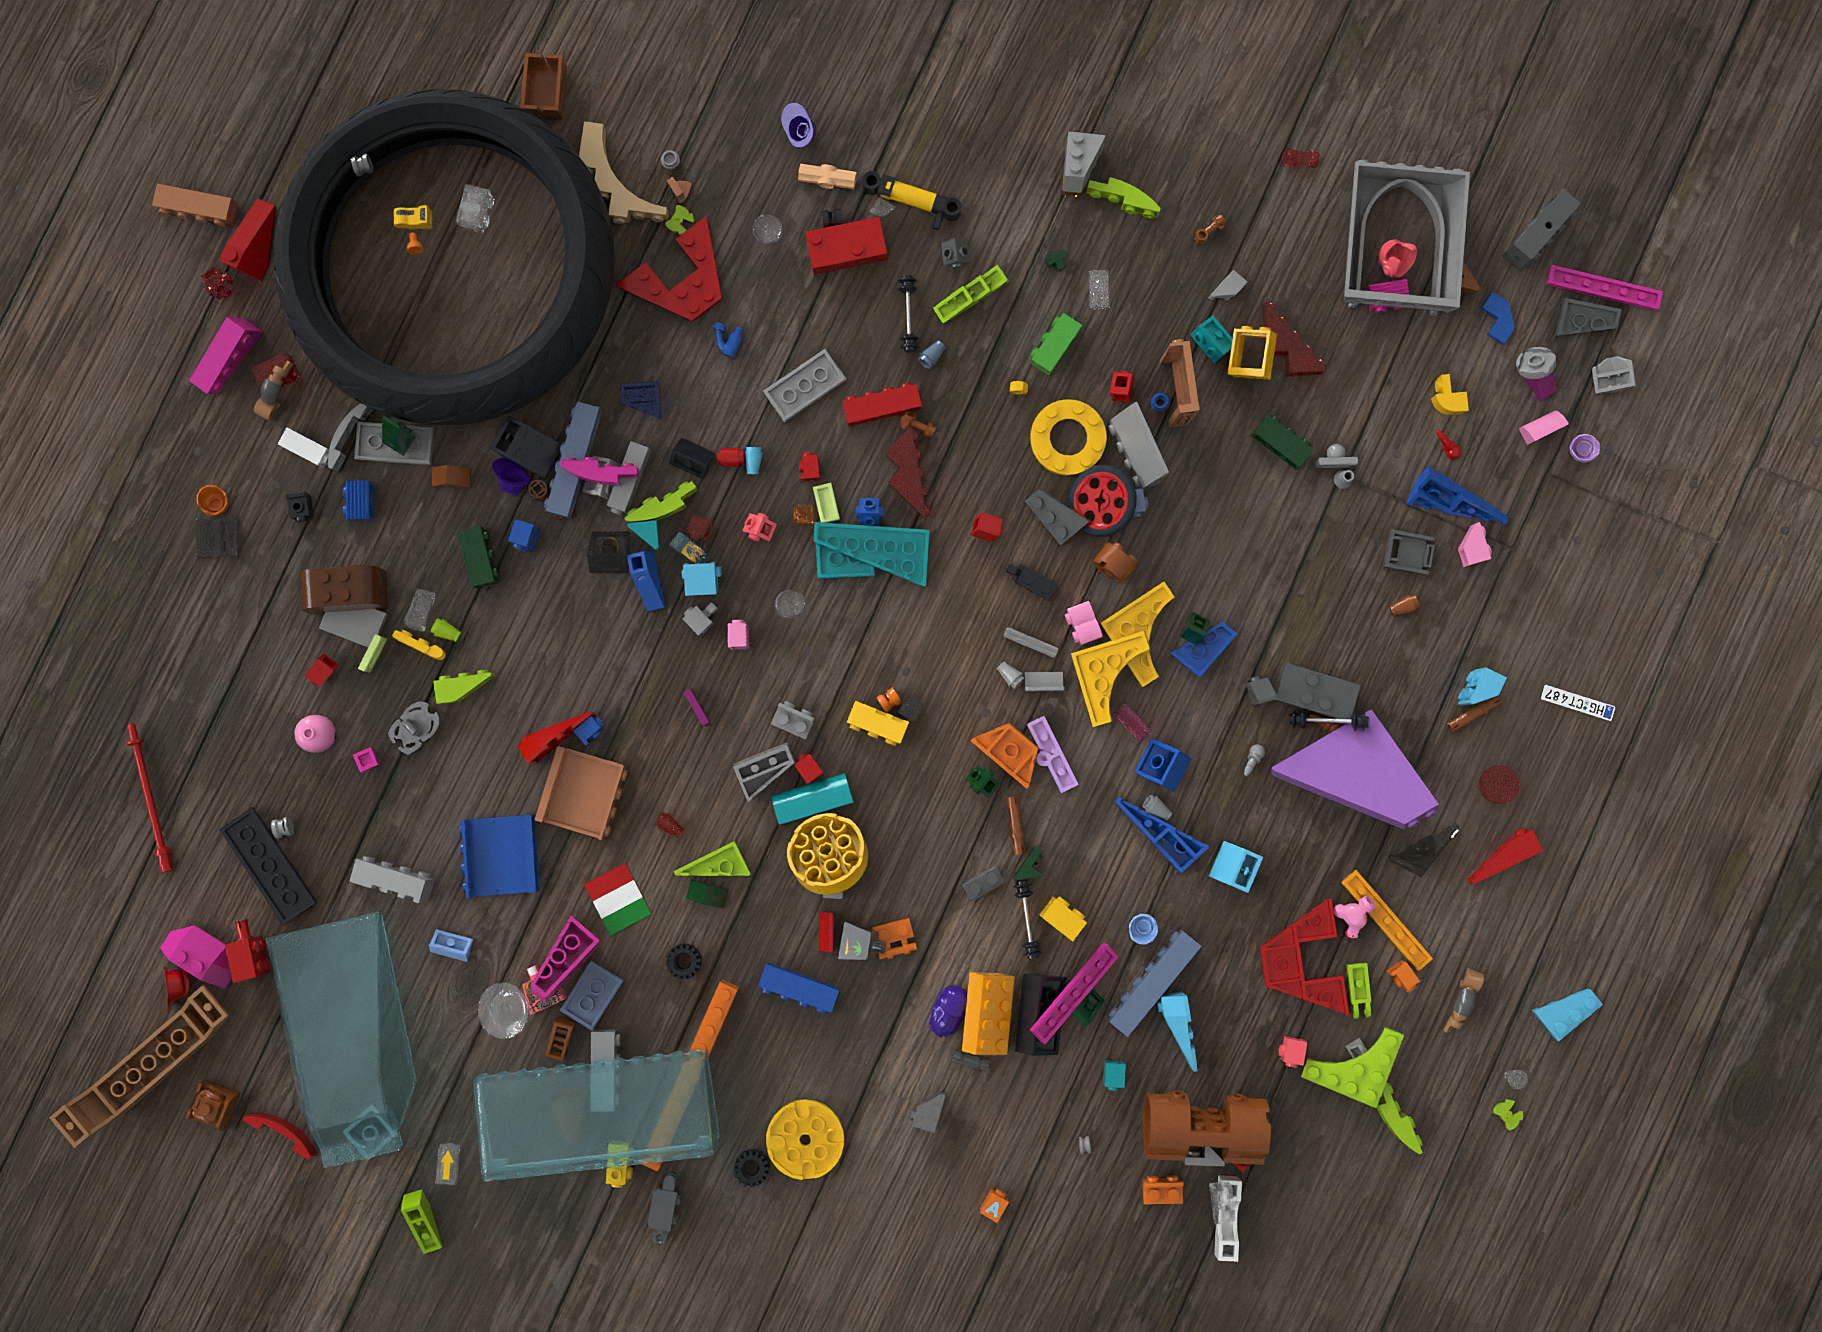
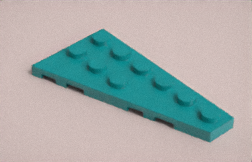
M815 522L813 542L926 587L929 530Z

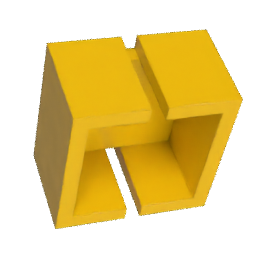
M1053 896L1039 915L1071 941H1074L1087 924L1083 920L1085 916L1075 908L1071 911L1068 908L1070 904L1060 896L1057 899Z

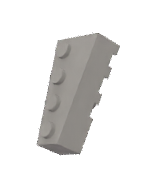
M363 856V858L355 860L350 882L373 889L379 887V890L384 893L394 894L397 892V897L413 899V902L416 903L429 901L435 878L430 877V873L423 871L414 873L411 872L412 868L405 866L396 868L393 867V863L382 861L381 863L374 862L375 858Z

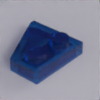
M658 381L620 384L621 403L658 419L662 418Z

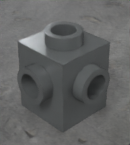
M954 238L941 243L944 266L958 270L970 263L967 240Z

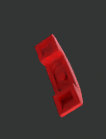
M250 1113L242 1119L258 1130L267 1125L295 1142L296 1144L292 1150L307 1160L312 1159L317 1154L308 1137L296 1126L280 1117L265 1113Z

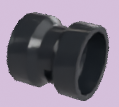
M835 209L832 212L828 210L822 211L824 228L842 224L841 209Z

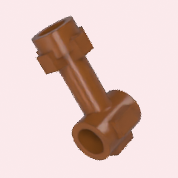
M1214 216L1211 219L1213 223L1206 229L1197 230L1194 234V242L1198 245H1204L1211 233L1217 228L1222 230L1226 224L1223 216Z
M906 411L900 420V426L903 429L910 430L911 427L923 431V436L932 438L936 429L932 423L929 422L926 425L915 420L916 415L911 411Z

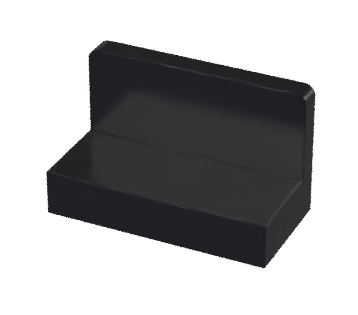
M681 438L672 450L669 464L704 479L709 464L715 457V453Z

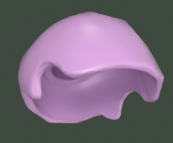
M1589 434L1578 435L1570 444L1571 456L1581 463L1593 461L1600 453L1599 441Z

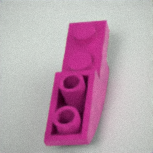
M585 457L584 460L576 461V458H565L564 461H559V466L571 475L596 484L620 486V478H639V469L634 464H622V467L605 464L601 467L600 462L595 460L594 457Z

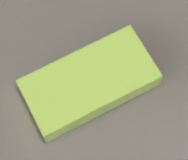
M827 483L813 487L821 523L839 521L840 518L832 484Z
M375 634L358 669L368 673L372 671L387 638Z

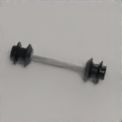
M904 275L898 280V283L902 284L898 291L906 294L907 334L900 338L901 341H904V345L900 346V348L904 349V352L907 353L915 352V349L919 348V345L915 344L919 337L911 334L910 294L917 290L913 286V283L917 282V280L911 275Z
M1294 709V712L1290 713L1289 723L1293 725L1294 729L1297 725H1301L1302 729H1304L1307 721L1351 723L1354 731L1357 728H1362L1363 732H1365V728H1369L1370 718L1366 716V712L1362 716H1358L1357 712L1352 715V719L1307 718L1305 710L1302 713H1297L1296 709Z
M1028 880L1017 881V885L1013 887L1017 888L1018 892L1014 896L1023 898L1029 940L1022 945V947L1026 948V953L1023 956H1027V959L1039 958L1038 954L1042 952L1038 951L1037 947L1041 943L1032 940L1026 897H1030L1033 894L1032 891H1029V886L1032 883H1028Z

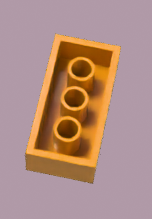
M969 973L962 1051L974 1055H1007L1015 976L1002 973Z

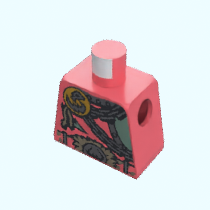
M538 965L526 969L531 980L523 984V990L530 1015L567 998V994L560 987L546 1003H543L530 991L531 984L540 969Z

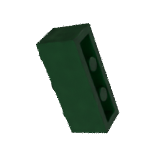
M1267 415L1251 436L1297 470L1314 449L1310 447L1311 444L1307 440L1297 437L1293 429L1286 428L1280 424L1281 421L1277 417Z
M477 526L458 531L471 586L478 589L497 584V578L500 576L498 568L494 567L493 564L495 555L493 549L489 548L488 541H490V535L488 530Z

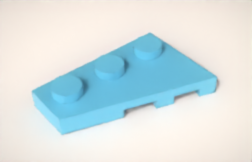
M1587 988L1531 1011L1554 1039L1560 1041L1603 1004L1592 990Z

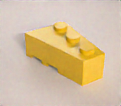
M855 701L847 723L850 724L849 728L859 732L861 729L868 731L867 735L876 739L879 736L886 738L885 742L896 746L897 743L901 744L909 722L899 719Z

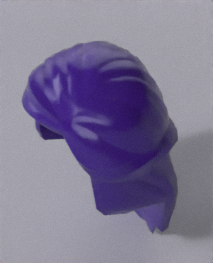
M950 985L939 993L929 1021L930 1029L936 1036L940 1038L942 1036L947 1037L959 1029L966 1014L967 991L964 988Z

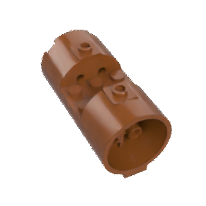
M1182 1091L1167 1092V1094L1147 1093L1143 1109V1151L1145 1158L1185 1161L1189 1146L1221 1147L1224 1163L1264 1165V1159H1266V1155L1269 1153L1271 1139V1123H1269L1268 1115H1266V1113H1270L1268 1102L1263 1098H1246L1242 1094L1235 1093L1226 1095L1223 1099L1221 1110L1215 1107L1199 1109L1198 1107L1190 1106L1187 1093Z

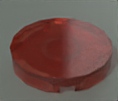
M1493 766L1486 769L1480 777L1479 789L1482 796L1494 804H1505L1517 795L1519 780L1510 768Z

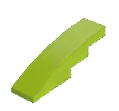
M996 265L984 275L978 276L966 286L956 290L933 307V309L944 324L1009 282L1000 266Z

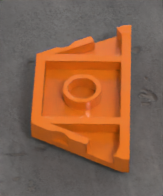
M1007 723L972 738L971 742L1026 789L1030 786L1039 747L1012 724Z

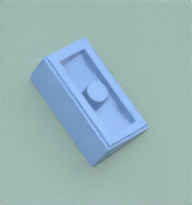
M436 929L429 949L432 953L467 962L473 939Z

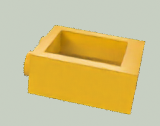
M1249 326L1234 329L1228 375L1236 378L1270 380L1277 334L1267 327H1260L1259 330H1253V327ZM1245 337L1267 338L1262 369L1241 368Z

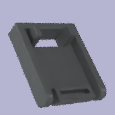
M1394 529L1389 530L1383 568L1429 576L1430 571L1422 570V567L1431 568L1435 545L1426 543L1435 542L1436 538ZM1393 541L1399 542L1396 558H1390Z

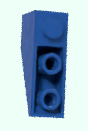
M642 551L627 555L630 574L647 611L665 608L654 551Z

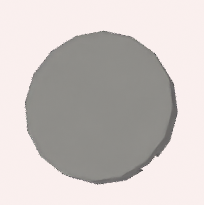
M1532 347L1527 352H1522L1516 360L1517 371L1524 378H1543L1554 371L1556 356L1548 348Z

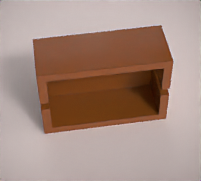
M525 53L520 108L536 117L542 118V114H544L546 118L563 119L567 63L563 55L546 54L545 58L549 64L546 65L542 54Z

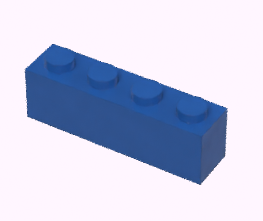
M768 962L765 965L758 987L762 988V992L767 994L778 993L780 998L790 1001L792 998L797 1000L799 1005L817 1007L816 1011L827 1014V1012L832 1013L840 990L838 987Z

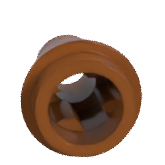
M1408 594L1389 606L1395 617L1416 612L1420 605L1415 594Z

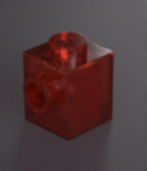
M693 514L686 532L690 535V539L700 542V540L706 542L713 523Z

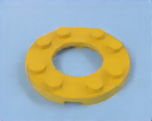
M1069 399L1056 401L1046 406L1035 418L1030 433L1032 451L1038 462L1050 472L1063 476L1081 474L1093 467L1101 458L1107 439L1106 428L1100 415L1091 406L1081 401ZM1072 419L1079 422L1085 428L1087 443L1079 453L1063 455L1052 447L1050 432L1059 421Z

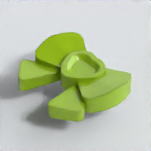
M677 205L676 213H674L672 219L666 221V227L670 231L678 232L679 235H682L687 231L681 225L683 219L694 223L693 214H689L685 207Z
M1505 1099V1103H1498L1494 1107L1493 1113L1499 1115L1505 1122L1507 1130H1513L1518 1126L1519 1120H1523V1111L1512 1114L1509 1110L1515 1101Z

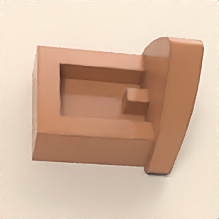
M674 177L667 180L668 186L678 202L682 204L689 196L692 184L688 181H675Z

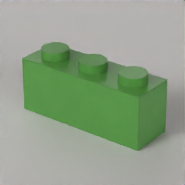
M1065 313L1061 317L1057 316L1051 324L1053 329L1050 333L1046 332L1041 339L1042 345L1040 348L1035 347L1030 355L1032 358L1030 364L1050 376L1082 328L1080 323Z

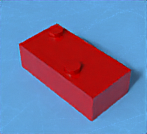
M880 217L805 232L814 275L887 260Z

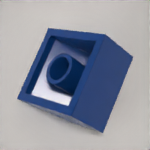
M1151 739L1134 773L1175 792L1192 758L1178 749Z

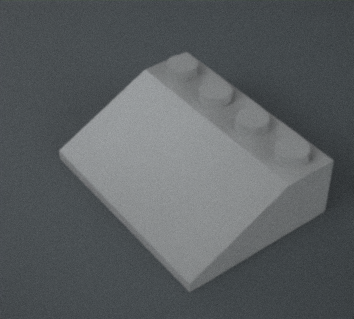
M1135 402L1113 417L1108 427L1111 435L1117 438L1118 442L1116 445L1119 452L1123 453L1126 458L1124 460L1128 471H1132L1134 476L1132 481L1135 487L1143 488L1144 490L1162 482L1169 471L1138 403Z

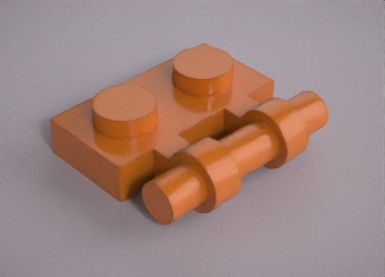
M909 918L872 927V930L879 932L878 941L886 943L884 954L878 953L880 959H892L895 955L903 953L907 955L911 951L917 950L916 942L911 944L907 942V938L914 937ZM901 940L902 946L891 948L890 943Z

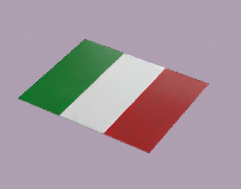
M625 863L584 884L610 936L651 915Z

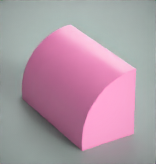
M1552 411L1520 427L1519 430L1526 444L1529 445L1565 427L1569 423L1560 412Z

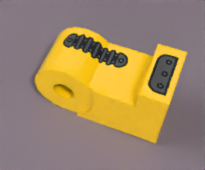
M422 205L418 208H395L394 226L409 229H432V210L427 205Z

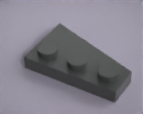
M1564 298L1555 336L1618 328L1622 309Z

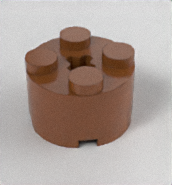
M1109 542L1104 545L1092 563H1096L1095 567L1110 579L1115 577L1117 578L1116 583L1123 585L1137 567L1138 560L1130 554L1128 556L1124 553V548L1120 544Z

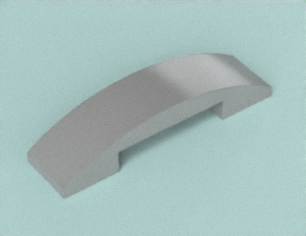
M360 403L342 420L331 441L328 454L329 468L336 472L339 471L347 455L341 453V450L358 420L366 422L373 409Z

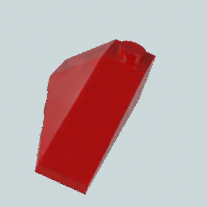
M257 198L228 241L219 261L230 269L262 282L270 265L269 253L270 247H272L271 234L272 229H274L276 206Z
M589 711L531 735L528 733L521 738L520 741L522 743L518 745V748L527 763L537 764L571 736L574 730L587 718L595 716V714Z

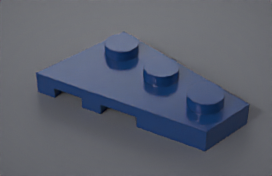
M1221 622L1208 630L1206 636L1198 645L1188 642L1170 654L1197 677L1201 678L1233 641L1237 633Z

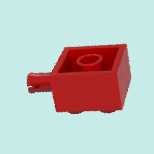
M248 919L236 921L239 939L236 942L225 944L233 983L269 974L271 964L266 957L265 950L267 947L265 940L262 939V935L257 937L251 936Z

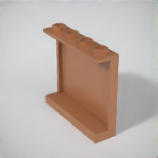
M1177 339L1169 344L1160 360V364L1172 363L1178 408L1168 420L1169 428L1188 426L1200 411L1190 341Z
M557 746L535 821L549 823L604 840L611 831L609 823L611 818L615 817L617 807L614 806L616 800H620L623 789L620 787L622 781L625 782L627 778V766Z

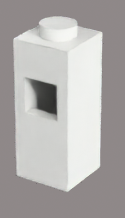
M286 428L278 445L322 468L328 465L329 449Z

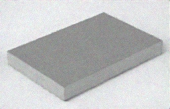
M377 609L327 612L323 616L319 629L369 647L375 634L380 635L388 614Z

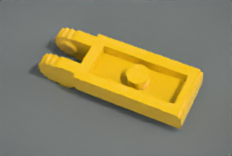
M403 629L401 632L395 630L392 635L396 640L434 659L443 661L446 658V653L443 649L436 645L429 647V642L421 638L417 641L411 638L413 634Z

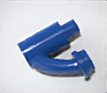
M716 322L712 328L715 329L718 348L723 355L734 359L743 340V337H741L743 329L736 327L735 332H731L725 344L722 333H726V326Z

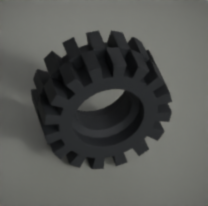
M687 943L679 944L671 949L666 957L667 970L671 973V976H675L679 980H687L696 975L702 964V956L699 954V950ZM681 954H686L691 958V965L687 969H681L677 965V958Z
M757 1149L743 1151L734 1164L735 1178H738V1182L740 1184L742 1182L743 1186H759L765 1181L770 1170L768 1157L764 1156L761 1150L760 1152L757 1151ZM748 1161L758 1163L759 1172L757 1174L749 1175L746 1173L744 1166Z

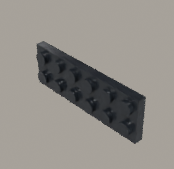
M251 807L219 829L282 925H286L318 903L254 807Z

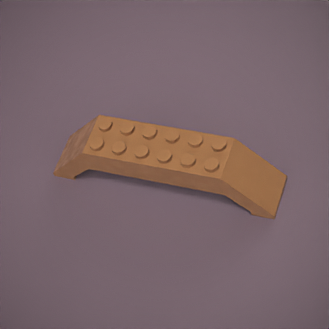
M205 985L188 997L181 1010L92 1087L63 1105L49 1117L74 1148L128 1112L217 1034L229 1014Z

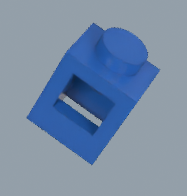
M590 716L574 730V733L586 746L592 744L589 740L592 739L594 741L602 734L601 730L605 724L599 717Z

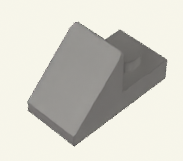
M1202 1147V1154H1200V1151L1189 1150L1185 1161H1183L1185 1165L1225 1166L1222 1158L1211 1147Z

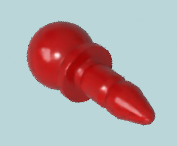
M1436 430L1438 439L1444 445L1442 449L1446 451V456L1452 460L1459 458L1461 448L1455 445L1453 440L1450 441L1442 431Z

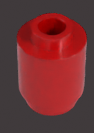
M721 448L720 452H717V463H721V467H740V465H745L744 450H740V448Z

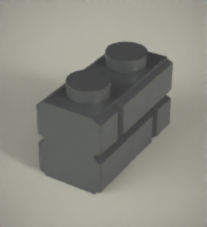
M993 865L970 880L963 882L962 886L972 902L1002 885L1005 881L996 865Z

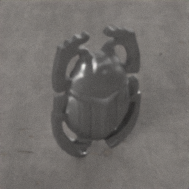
M421 701L410 705L400 717L403 721L401 722L400 719L396 720L388 732L392 743H396L394 738L403 741L404 748L398 747V749L404 752V754L409 755L422 746L419 740L421 739L422 742H425L431 738L440 725L438 713L430 714L428 712L429 704ZM421 707V710H414L409 712L413 708ZM432 721H434L433 729H432V731L429 733V731L431 730V727H432ZM399 726V727H400V728H399V732H398V735L396 736L395 730H396V728ZM415 743L412 748L406 746L407 744Z

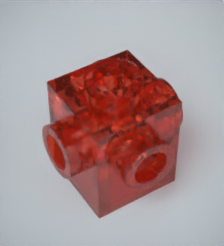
M217 265L201 275L202 281L206 285L204 286L205 290L210 296L214 295L218 300L222 297H228L232 290H234L232 277L227 272L223 273Z

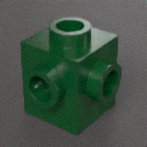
M978 765L965 779L971 784L969 788L977 795L981 792L988 799L1001 784L993 777L994 773L987 767L982 769Z

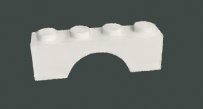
M1218 1175L1214 1254L1219 1261L1238 1262L1237 1214L1242 1190V1181L1238 1176Z

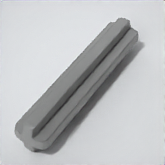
M1009 627L1005 630V638L1051 657H1056L1058 653V648Z

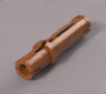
M1498 695L1483 702H1478L1473 708L1447 722L1449 730L1455 733L1480 716H1486L1490 710L1503 704V701L1499 700L1501 697Z
M1018 796L1008 797L1006 801L1013 854H1026L1023 837L1025 832L1023 833Z

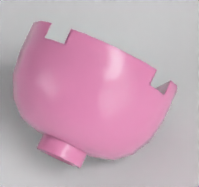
M309 715L301 719L294 731L298 746L311 753H320L329 749L334 743L336 733L332 721L320 715Z

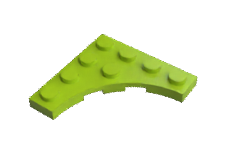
M1385 1027L1379 1039L1367 1052L1345 1062H1322L1308 1058L1301 1077L1377 1108L1404 1034Z

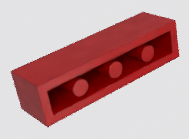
M905 383L901 385V388L897 389L888 387L880 393H875V391L867 392L863 397L850 396L845 401H842L848 427L902 415L906 411L915 412L922 410L917 384L912 385V383Z

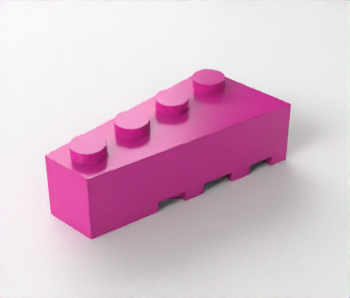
M226 317L189 381L207 394L219 393L263 334V331L247 319Z
M570 916L534 978L530 991L543 1003H546L599 947L600 940L574 917Z

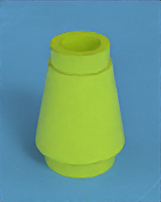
M437 618L431 629L434 636L457 642L461 635V631H458V629L444 619L440 620Z

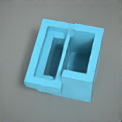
M716 561L703 564L684 563L682 579L684 578L685 596L717 594L719 591L718 577L722 575V566L716 567Z

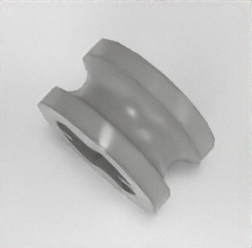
M1086 1136L1084 1139L1078 1137L1081 1155L1084 1152L1091 1154L1089 1136Z

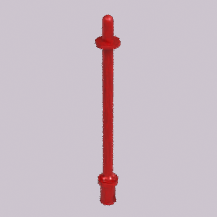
M129 723L127 728L131 741L127 742L126 745L133 748L157 844L155 857H158L161 873L172 871L174 868L169 854L171 850L165 846L140 746L145 741L138 738L135 724Z

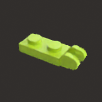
M1367 963L1346 964L1353 1018H1359V1003H1364L1365 1017H1371V993Z

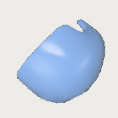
M1139 914L1133 917L1129 924L1130 937L1138 944L1146 945L1153 942L1158 934V925L1155 918L1149 914Z

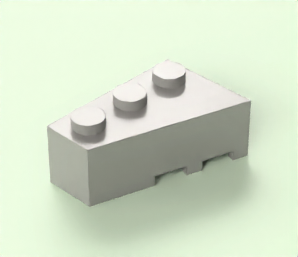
M1068 131L1062 191L1082 192L1091 171L1103 152L1106 135Z
M786 742L734 763L733 768L747 801L749 802L775 778L794 764L795 759Z

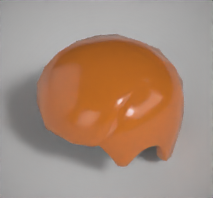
M207 485L201 488L196 495L198 507L209 516H219L229 506L226 493L216 485Z

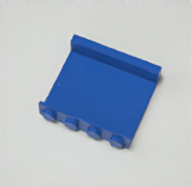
M535 814L461 820L462 824L459 825V833L463 838V843L460 845L461 855H464V863H462L461 869L462 874H465L463 893L466 894V898L526 892L535 893L540 891Z

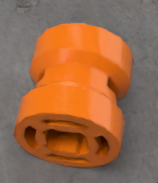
M893 687L886 694L876 697L886 713L891 711L892 707L902 704Z

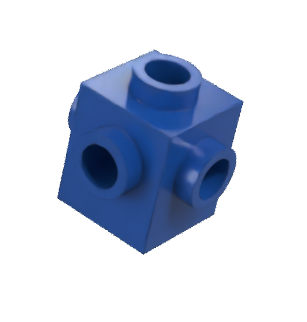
M860 498V506H856V518H860V525L879 526V517H883V506H879V498Z

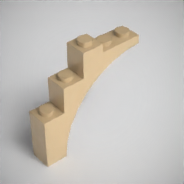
M584 121L579 157L583 160L592 175L595 174V181L603 200L611 198L608 214L611 221L616 224L630 223L631 216L640 220L652 218L656 222L668 221L669 211L667 207L654 205L638 198L628 191L616 178L607 159L605 146L606 129L604 125Z

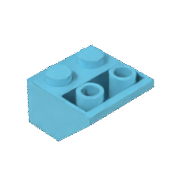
M1486 667L1471 671L1466 679L1468 682L1466 688H1463L1458 696V699H1460L1458 705H1471L1498 696L1507 677Z
M1223 841L1209 877L1248 893L1263 857Z

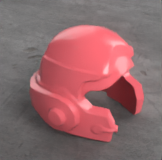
M1397 239L1387 241L1381 247L1378 254L1379 264L1383 267L1384 274L1392 279L1402 277L1414 264L1417 249L1414 244H1404Z

